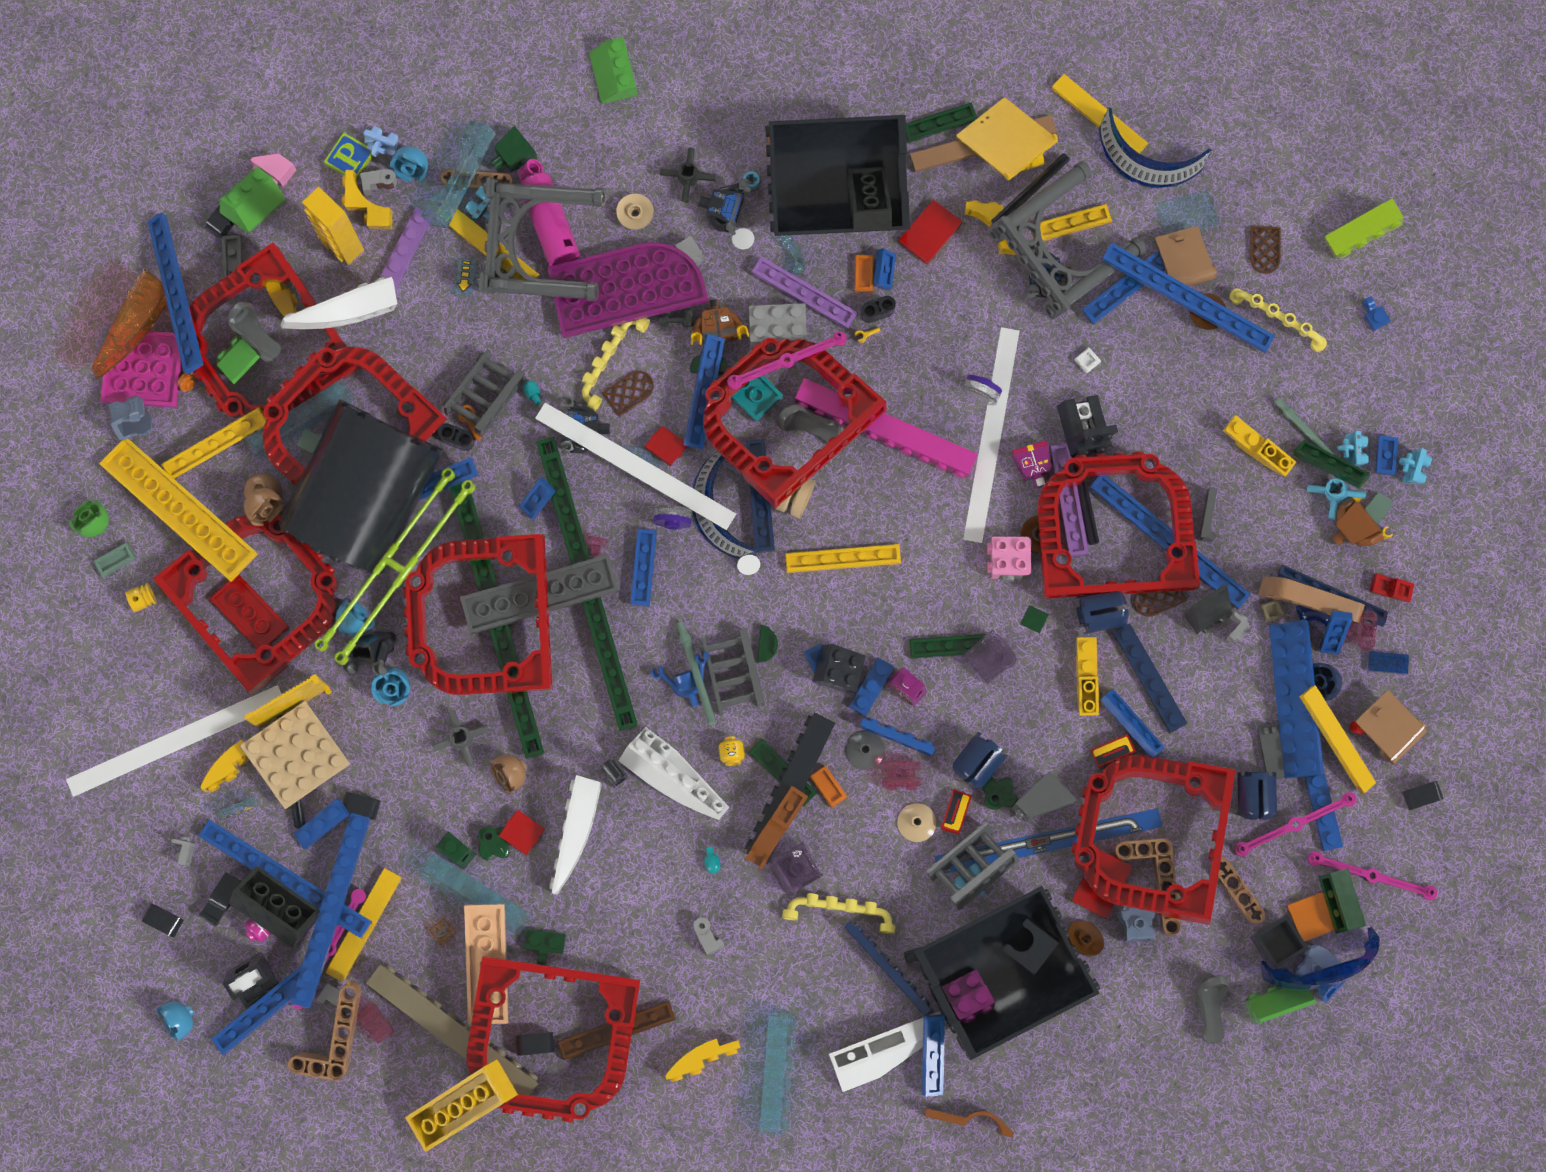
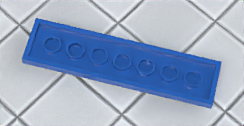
M1308 620L1269 625L1284 778L1323 775L1320 731L1299 697L1308 688L1315 685Z

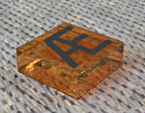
M445 917L429 929L440 945H443L457 933Z

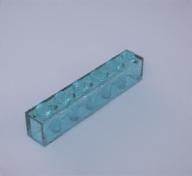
M343 378L289 411L288 420L279 429L282 444H285L303 433L305 429L308 430L332 415L339 399L348 403L356 400ZM263 428L245 438L258 459L266 455L263 446Z
M433 852L429 854L418 871L423 874L421 879L429 884L434 881L439 885L437 889L445 894H448V892L456 895L454 899L463 905L465 902L468 904L505 903L506 932L512 936L515 933L520 935L532 916Z
M769 1012L759 1133L783 1135V1131H788V1119L784 1118L785 1111H789L790 1099H786L787 1090L791 1091L792 1081L791 1078H788V1070L793 1069V1058H789L790 1050H794L795 1038H791V1032L796 1030L797 1018H793V1013Z

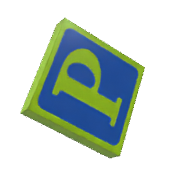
M343 133L325 159L324 164L342 175H345V170H353L358 180L361 175L360 173L364 171L373 158L372 150L368 149L360 141Z

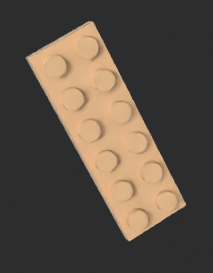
M505 903L464 905L468 1025L472 1022L482 956L507 960ZM508 988L504 991L506 994L505 1003L494 1009L492 1024H507L509 1022ZM493 992L490 995L492 1003H499L502 999L501 994L498 992Z

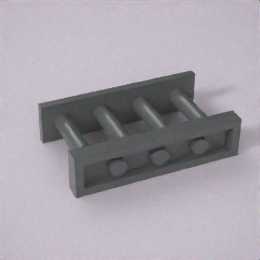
M488 348L484 353H480L475 366L451 397L448 396L443 403L446 415H449L452 409L474 423L475 432L480 437L484 436L525 380V372L518 369L516 373H510L491 361V350ZM487 366L507 379L508 383L504 388H500L479 373ZM474 380L497 394L494 402H488L468 389ZM465 395L485 408L486 413L483 417H478L457 404L461 397Z
M747 628L739 629L740 635H737V638L707 644L706 638H702L703 644H699L702 656L704 652L709 653L739 645V647L743 646L744 653L739 657L711 663L709 655L707 660L716 697L715 700H712L714 710L719 711L720 715H724L723 707L748 701L756 702L757 707L765 705ZM739 664L748 666L749 672H746V675L721 681L715 680L714 670ZM746 682L748 684L752 683L753 691H750L749 694L720 700L718 689Z
M987 822L977 826L972 834L938 862L932 863L926 871L932 882L938 877L953 893L950 899L958 910H961L1019 862L1012 848L1003 851L989 836L992 830ZM982 840L998 856V859L993 863L989 864L974 848ZM967 853L983 868V871L977 876H973L959 860ZM952 865L968 881L963 888H958L944 873Z

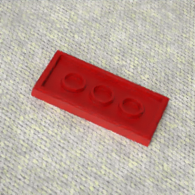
M240 575L232 582L228 580L209 598L256 649L261 645H271L289 628L284 620Z

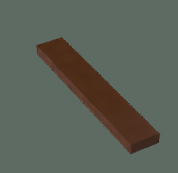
M670 1001L636 1012L632 1035L676 1020ZM606 1023L557 1041L563 1061L608 1045L610 1043L612 1025Z

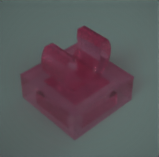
M588 536L587 544L593 546L591 552L593 556L600 557L601 548H608V539Z

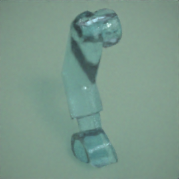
M783 236L780 241L787 245L789 252L794 257L795 266L792 267V272L795 275H800L805 270L804 255L796 244L792 243L794 241L793 237Z

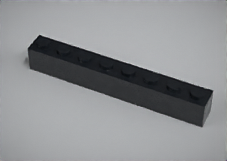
M815 712L812 716L808 715L804 723L806 729L804 733H799L795 742L798 746L795 751L791 750L787 761L790 763L787 769L783 767L778 777L781 779L779 786H774L770 794L773 798L770 804H765L762 811L764 817L761 822L757 821L753 829L756 834L753 840L749 838L744 848L747 850L746 854L749 853L790 787L793 786L803 792L835 722ZM776 847L774 848V850L772 851L771 855L769 856V858H768L766 864L769 863V861H770V859H771V857H772V855H773V853H774Z

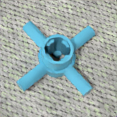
M1337 477L1331 479L1326 486L1308 484L1307 492L1326 495L1327 499L1331 502L1328 519L1336 520L1338 503L1343 502L1347 497L1363 499L1366 497V491L1348 489L1347 485ZM1336 487H1339V488H1340V492H1341L1340 494H1338V495H1337V493H1332V494H1331V491H1332V492H1335V491H1336Z

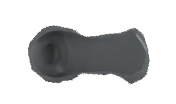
M237 302L228 312L230 328L253 348L258 350L261 360L266 362L274 360L281 351V345L260 327L257 314L250 303Z
M785 403L780 407L777 425L783 431L804 430L821 437L826 443L830 438L836 437L840 433V424L838 422L816 415L801 405Z
M1211 973L1201 975L1197 990L1201 1018L1204 1024L1201 1038L1207 1044L1218 1043L1224 1039L1225 1032L1222 1027L1220 1005L1230 989L1226 977L1222 975L1214 976Z

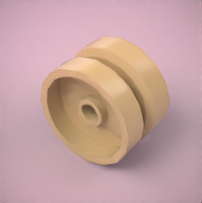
M813 479L806 481L775 509L785 512L792 503L790 515L800 519L809 502L816 481Z

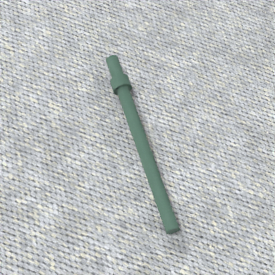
M1280 398L1274 402L1284 413L1283 415L1286 419H1290L1314 445L1334 454L1296 415L1297 412L1292 407L1289 408Z
M681 621L677 623L680 633L679 640L681 645L684 646L708 724L714 725L716 720L691 646L692 639L690 634L687 633L684 622Z

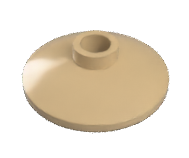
M629 194L618 203L616 214L619 222L624 227L638 230L646 227L651 222L654 210L651 201L644 195ZM637 211L639 215L633 216L632 213Z
M913 803L907 805L898 816V829L901 835L909 841H925L935 831V814L924 804ZM916 818L921 821V824L918 826L914 824V819Z

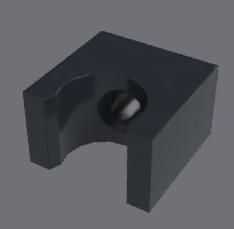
M1027 916L1023 921V926L1033 934V943L1027 948H1018L1008 941L1004 945L1003 951L1035 975L1059 944V939Z

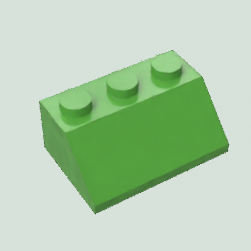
M624 37L607 40L589 52L602 104L637 96L636 84Z
M256 167L220 199V213L244 231L250 233L285 201V197L273 178L259 167Z
M1297 979L1285 982L1286 986L1280 989L1277 985L1268 988V993L1260 995V992L1248 996L1249 1000L1244 1002L1252 1023L1257 1024L1315 1004L1316 1000L1304 981L1297 982Z

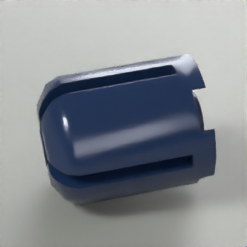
M1105 592L1076 597V599H1080V607H1077L1076 610L1079 624H1084L1086 632H1083L1084 635L1123 627L1127 623L1128 609L1092 616L1090 614L1092 611L1127 604L1126 598L1121 592Z
M980 732L975 734L953 762L952 767L959 778L964 779L963 781L974 788H982L1008 756L1006 754L1002 755L1003 749L992 740H985L979 737L982 734Z
M1237 772L1239 815L1248 820H1267L1274 817L1277 813L1276 772H1272V776L1265 772H1245V776H1241V772Z

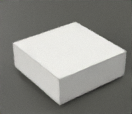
M1089 347L1074 359L1086 374L1101 363V360Z

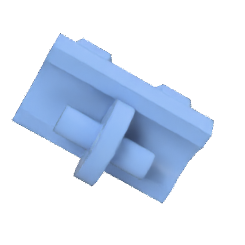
M376 126L371 130H365L364 144L368 149L372 150V156L377 157L379 153L383 155L386 153L391 156L397 151L398 135L389 133L387 137L382 136V130Z

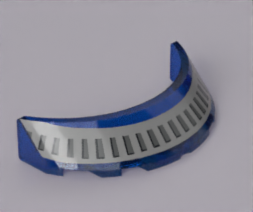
M1110 107L1105 112L1098 129L1105 156L1118 170L1117 172L1127 180L1137 182L1140 186L1148 188L1175 187L1196 177L1202 171L1212 149L1208 148L1197 157L1181 162H1160L1147 158L1131 148L1122 138L1115 125L1112 108Z
M718 451L711 455L702 465L693 484V489L713 501L715 477L725 459ZM695 511L692 512L699 531L713 547L736 559H740L745 555L756 556V548L740 542L726 529Z

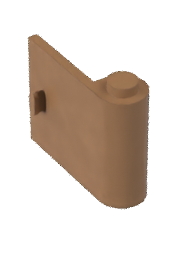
M1198 226L1155 237L1166 274L1189 287L1215 279L1217 269L1210 261Z
M1389 690L1383 693L1355 721L1381 749L1380 754L1392 765L1427 733L1426 725L1421 720H1417Z

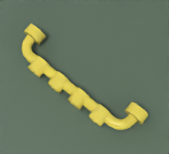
M1238 288L1233 289L1229 294V301L1232 304L1239 305L1243 300L1250 302L1251 307L1264 310L1268 317H1276L1281 320L1285 327H1293L1299 331L1301 336L1312 338L1310 346L1313 351L1321 352L1325 349L1327 345L1326 339L1313 331L1310 323L1301 324L1296 321L1294 314H1284L1279 311L1277 304L1268 305L1263 302V297L1260 294L1251 295Z
M648 318L621 324V326L616 325L612 329L611 335L614 336L612 341L604 342L601 349L604 351V354L601 358L595 357L592 362V366L595 367L593 372H586L582 379V382L585 383L582 389V397L591 409L596 411L602 402V398L597 395L591 397L589 391L596 384L601 371L606 368L607 362L615 353L620 340L625 337L628 327L636 325V330L644 333L650 323Z
M807 893V897L792 899L787 909H784L782 912V918L786 920L798 919V911H795L798 905L842 910L849 913H863L870 916L877 915L884 919V923L880 924V933L895 934L896 926L892 924L890 913L882 908H877V903L865 902V906L857 905V900L846 899V902L842 903L838 902V898L834 896H826V900L818 899L819 895Z

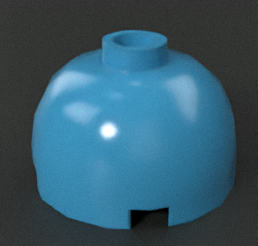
M412 146L398 149L390 162V168L394 169L395 175L401 180L412 182L410 178L421 182L426 176L429 165L426 155L420 149Z
M346 599L339 606L336 612V621L350 604L348 602L349 599ZM356 602L339 625V631L344 635L355 636L368 619L365 614L370 613ZM374 619L362 635L367 633L375 625Z
M386 667L387 673L384 676L380 673L379 676L375 675L372 681L371 692L379 703L397 706L408 698L411 686L410 679L402 669Z
M169 1001L156 1009L159 1017L163 1015V1025L177 1042L185 1038L192 1030V1016L194 1012L189 1005L184 1006L181 1002Z

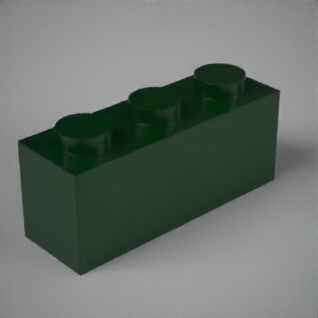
M1349 869L1319 876L1318 878L1335 933L1338 934L1366 926Z

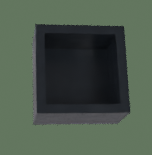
M834 644L822 645L813 682L844 693L857 692L866 655Z
M1288 915L1281 916L1250 936L1271 971L1278 969L1309 949Z

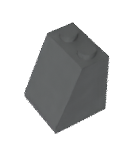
M1049 771L1012 808L1014 809V815L1019 820L1029 821L1069 807L1077 799Z

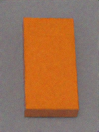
M855 255L854 292L873 293L874 255Z
M826 765L810 775V779L831 808L848 797Z

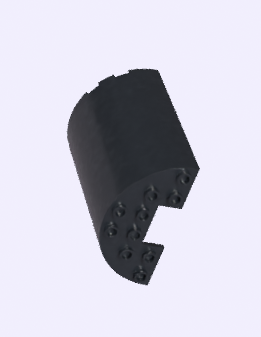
M906 115L769 121V126H765L766 137H769V145H766V156L770 157V165H767V177H771V184H768V196L772 195V202H769V214H773V221H770V233L774 232V236L860 232L853 229L848 191V169L885 167L892 209V229L883 231L910 230L909 191H907Z
M339 399L279 521L280 529L295 536L296 540L311 545V550L316 553L322 554L324 552L330 555L329 559L335 562L344 561L355 569L361 568L372 574V570L405 530L444 450L410 433L407 434L375 418L374 415ZM386 565V566L384 567V569L380 572V574H383V573H384V571H385L387 565Z
M1042 886L914 951L916 960L920 962L919 967L923 977L930 982L928 986L942 1015L945 1016V1021L951 1032L957 1034L956 1040L962 1051H966V1056L970 1061L1100 994L1098 982L1089 975L1091 971L1089 965L1085 960L1082 961L1081 958H1077L1079 956L1075 945L1071 946L1068 941L1070 936L1066 928H1061L1060 926L1062 915L1059 909L1051 904L1052 896L1048 889L1044 890ZM1027 916L1059 939V944L1035 975L1003 951V947L1008 941L1018 948H1027L1033 943V934L1023 926V921ZM977 969L995 1001V1006L991 1012L984 1015L980 1013L975 1016L976 1019L967 1024L965 1022L960 1023L941 987Z

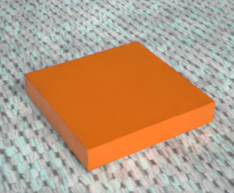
M1323 892L1286 906L1293 924L1304 942L1334 931Z

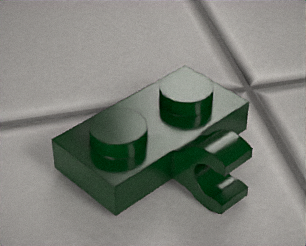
M527 929L524 950L539 951L537 965L546 966L548 953L564 954L566 934Z

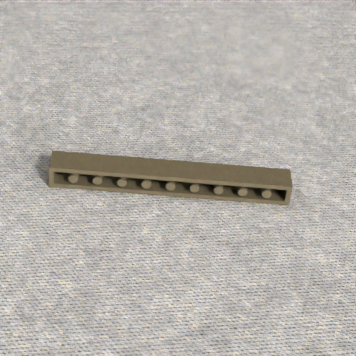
M380 964L366 984L466 1059L471 1026L467 1023L462 1025L458 1022L459 1017L453 1012L449 1011V1013H446L442 1010L444 1006L437 1000L430 1001L426 998L428 994L421 988L414 989L411 986L412 982L405 976L401 978L395 974L397 970L392 966ZM489 1040L487 1065L498 1060L517 1094L531 1096L540 1084L536 1081L538 1077L531 1071L524 1072L521 1069L523 1065L515 1059H512V1061L505 1057L507 1053L499 1047L496 1049L489 1045L491 1041Z

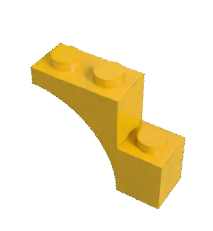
M345 170V175L342 177V184L345 187V194H342V205H345L348 211H367V213H364V223L367 224L369 229H392L393 211L389 207L378 206L368 201L359 190L356 173L353 170Z
M972 200L966 202L964 215L978 218L990 227L992 225L991 220L1003 210L1004 205H999L997 202H989L987 204ZM1006 239L998 243L1000 254L1017 255L1014 250L1010 249Z

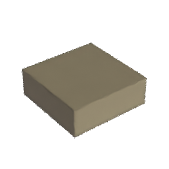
M1279 600L1259 605L1266 624L1285 617Z

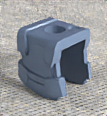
M135 395L127 398L125 402L117 401L109 404L111 426L119 440H125L134 435H147V433L152 431V418L149 411H145L144 402L141 397Z
M1128 907L1121 908L1117 915L1124 930L1123 943L1153 941L1152 919H1154L1155 912Z
M1313 944L1312 946L1308 945L1309 949L1304 952L1305 957L1303 961L1297 965L1293 972L1302 976L1319 990L1323 986L1325 979L1340 969L1338 967L1340 962L1331 952Z

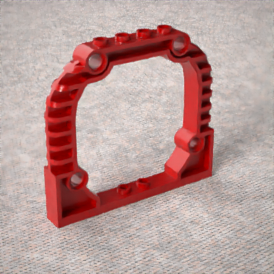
M274 242L237 266L235 271L202 292L189 307L203 365L193 373L199 381L203 380L206 385L204 389L210 397L214 396L217 400L215 405L220 412L224 411L233 418L243 417L258 407L264 411L266 405H252L245 396L237 392H231L206 356L209 344L202 333L207 318L217 308L245 289L251 287L255 290H261L266 286L267 282L287 284L292 281L302 296L300 301L305 308L317 305V302ZM255 275H260V281L253 284L252 278ZM334 327L324 328L331 340L325 343V348L337 350L347 347ZM328 353L323 354L322 361L325 363L331 362L332 356ZM343 364L334 373L323 374L317 377L288 406V417L321 394L327 393L362 368ZM234 403H237L239 406L238 411L232 413L230 408ZM276 408L268 410V415L272 418L277 417L279 414Z
M767 338L763 340L760 344H756L746 356H742L736 365L728 368L722 377L714 380L705 393L707 405L703 424L708 441L775 508L887 411L886 401L855 373L851 374L849 370L843 367L826 350L820 351L798 361L812 367L838 391L839 404L844 408H848L849 425L836 437L830 438L826 446L821 450L818 449L812 458L798 470L793 466L773 465V461L768 456H760L758 458L754 456L727 431L721 422V417L731 407V397L748 383H743L739 389L733 390L728 386V378L732 375L740 376L779 360L785 353L793 354L816 344L804 339L794 341L783 339L778 341L775 338ZM851 394V396L845 397L844 395ZM762 467H768L766 470H760Z
M326 347L322 348L317 354L313 352L306 359L308 363L304 367L300 365L293 372L295 376L290 381L286 379L280 385L281 390L277 394L272 393L267 398L268 404L264 407L263 411L266 419L263 428V446L268 459L274 467L293 485L297 486L305 468L286 450L282 444L279 429L288 420V406L321 373H334L343 364L362 368L399 402L397 407L398 413L401 417L408 419L410 434L427 441L447 418L375 352L361 347H343L337 350ZM328 353L332 356V360L329 363H325L321 360V356ZM409 403L413 408L412 412L405 413L402 410V405ZM276 408L279 414L277 417L272 418L268 415V410Z
M1143 451L1133 452V455H1125L1123 452L1114 453V456H1106L1103 453L1094 455L1095 457L1077 455L1075 458L1067 460L1063 469L1046 482L1038 499L1040 559L1044 599L1070 598L1119 591L1122 594L1198 590L1200 578L1197 546L1194 540L1191 499L1188 488L1182 478L1169 467L1160 464L1159 458L1156 455L1144 454ZM1144 462H1151L1153 468H1146ZM1068 467H1076L1077 473H1071ZM1135 474L1141 481L1159 483L1167 493L1170 503L1173 544L1169 546L1165 553L1168 565L1157 577L1158 581L1136 583V580H1126L1125 583L1117 584V581H1107L1103 585L1084 586L1083 578L1070 566L1071 554L1061 547L1058 503L1063 489L1081 484L1086 476ZM1172 550H1178L1181 557H1174ZM1062 556L1065 558L1066 563L1059 564L1056 558Z
M246 515L237 516L224 523L241 539L249 535L263 533L274 543H286L312 573L310 579L311 586L318 595L315 610L305 622L273 647L261 645L255 654L236 653L230 658L218 644L221 640L214 632L210 634L206 630L209 628L202 618L198 620L187 606L193 602L196 583H201L206 579V568L210 565L196 550L186 551L153 578L252 696L286 669L289 662L312 645L329 629L336 611L335 591L338 589L339 584L333 575L335 570L329 563L325 565L321 561L324 557L311 550L309 544L296 540L295 536L283 530H276V526L282 517L280 515L271 522L268 520L262 522L264 524L262 526L253 525ZM194 569H200L198 574L192 575ZM332 579L330 585L323 586L325 580ZM271 652V657L263 660V655Z
M543 534L450 541L430 550L420 561L417 570L408 574L405 580L406 587H403V597L406 598L404 617L407 618L404 632L405 636L408 637L405 652L406 656H409L410 664L415 668L421 669L425 678L435 688L452 695L553 690L545 536ZM507 552H512L513 556L510 561H504L503 557ZM498 559L506 567H513L518 564L531 576L537 575L538 597H535V608L538 609L539 616H536V628H539L540 650H533L520 664L516 662L507 663L502 672L457 675L449 674L438 667L436 652L427 645L425 597L433 589L435 572L444 565L457 561ZM420 577V585L414 587L413 580ZM419 654H423L425 657L424 662L421 664L416 662ZM513 667L518 668L516 677H511L509 674L510 669Z
M1129 755L1113 761L1104 768L1102 773L1092 774L1089 778L1088 786L1083 787L1082 798H1085L1084 805L1080 804L1078 816L1082 817L1081 824H1076L1075 835H1078L1077 842L1073 841L1071 853L1075 854L1074 864L1076 868L1083 871L1085 880L1093 892L1103 900L1118 906L1160 913L1165 917L1210 925L1236 770L1191 761L1182 763L1157 757L1151 758L1145 755ZM1128 777H1142L1183 785L1188 795H1201L1212 810L1220 811L1217 830L1213 829L1211 841L1215 842L1214 849L1210 848L1208 860H1212L1209 880L1201 879L1187 888L1179 884H1173L1168 887L1167 891H1161L1118 882L1109 878L1099 868L1100 852L1093 843L1100 804L1111 797L1116 782ZM1196 781L1200 786L1192 787L1190 782ZM1100 782L1103 787L1095 788L1093 784ZM1081 856H1087L1089 858V861L1083 863L1079 860V858ZM1178 893L1181 898L1174 900L1170 894Z
M482 956L466 1054L470 1075L487 1065V1049L494 1009L505 1003L506 994L504 991L520 978V971L544 974L545 979L555 980L556 976L564 977L563 981L575 983L576 979L598 982V992L602 995L608 1006L604 1013V1019L608 1024L612 1025L606 1069L601 1083L590 1094L575 1093L570 1095L566 1101L518 1094L498 1107L502 1108V1113L514 1114V1110L522 1111L523 1116L534 1117V1113L542 1114L544 1119L554 1120V1116L562 1117L564 1122L574 1123V1119L586 1118L590 1110L597 1109L613 1099L625 1079L640 980ZM493 992L501 994L502 999L499 1003L491 1002L490 995ZM613 1009L620 1013L617 1021H612L609 1018V1013ZM578 1103H582L585 1106V1112L581 1115H577L574 1111V1107Z

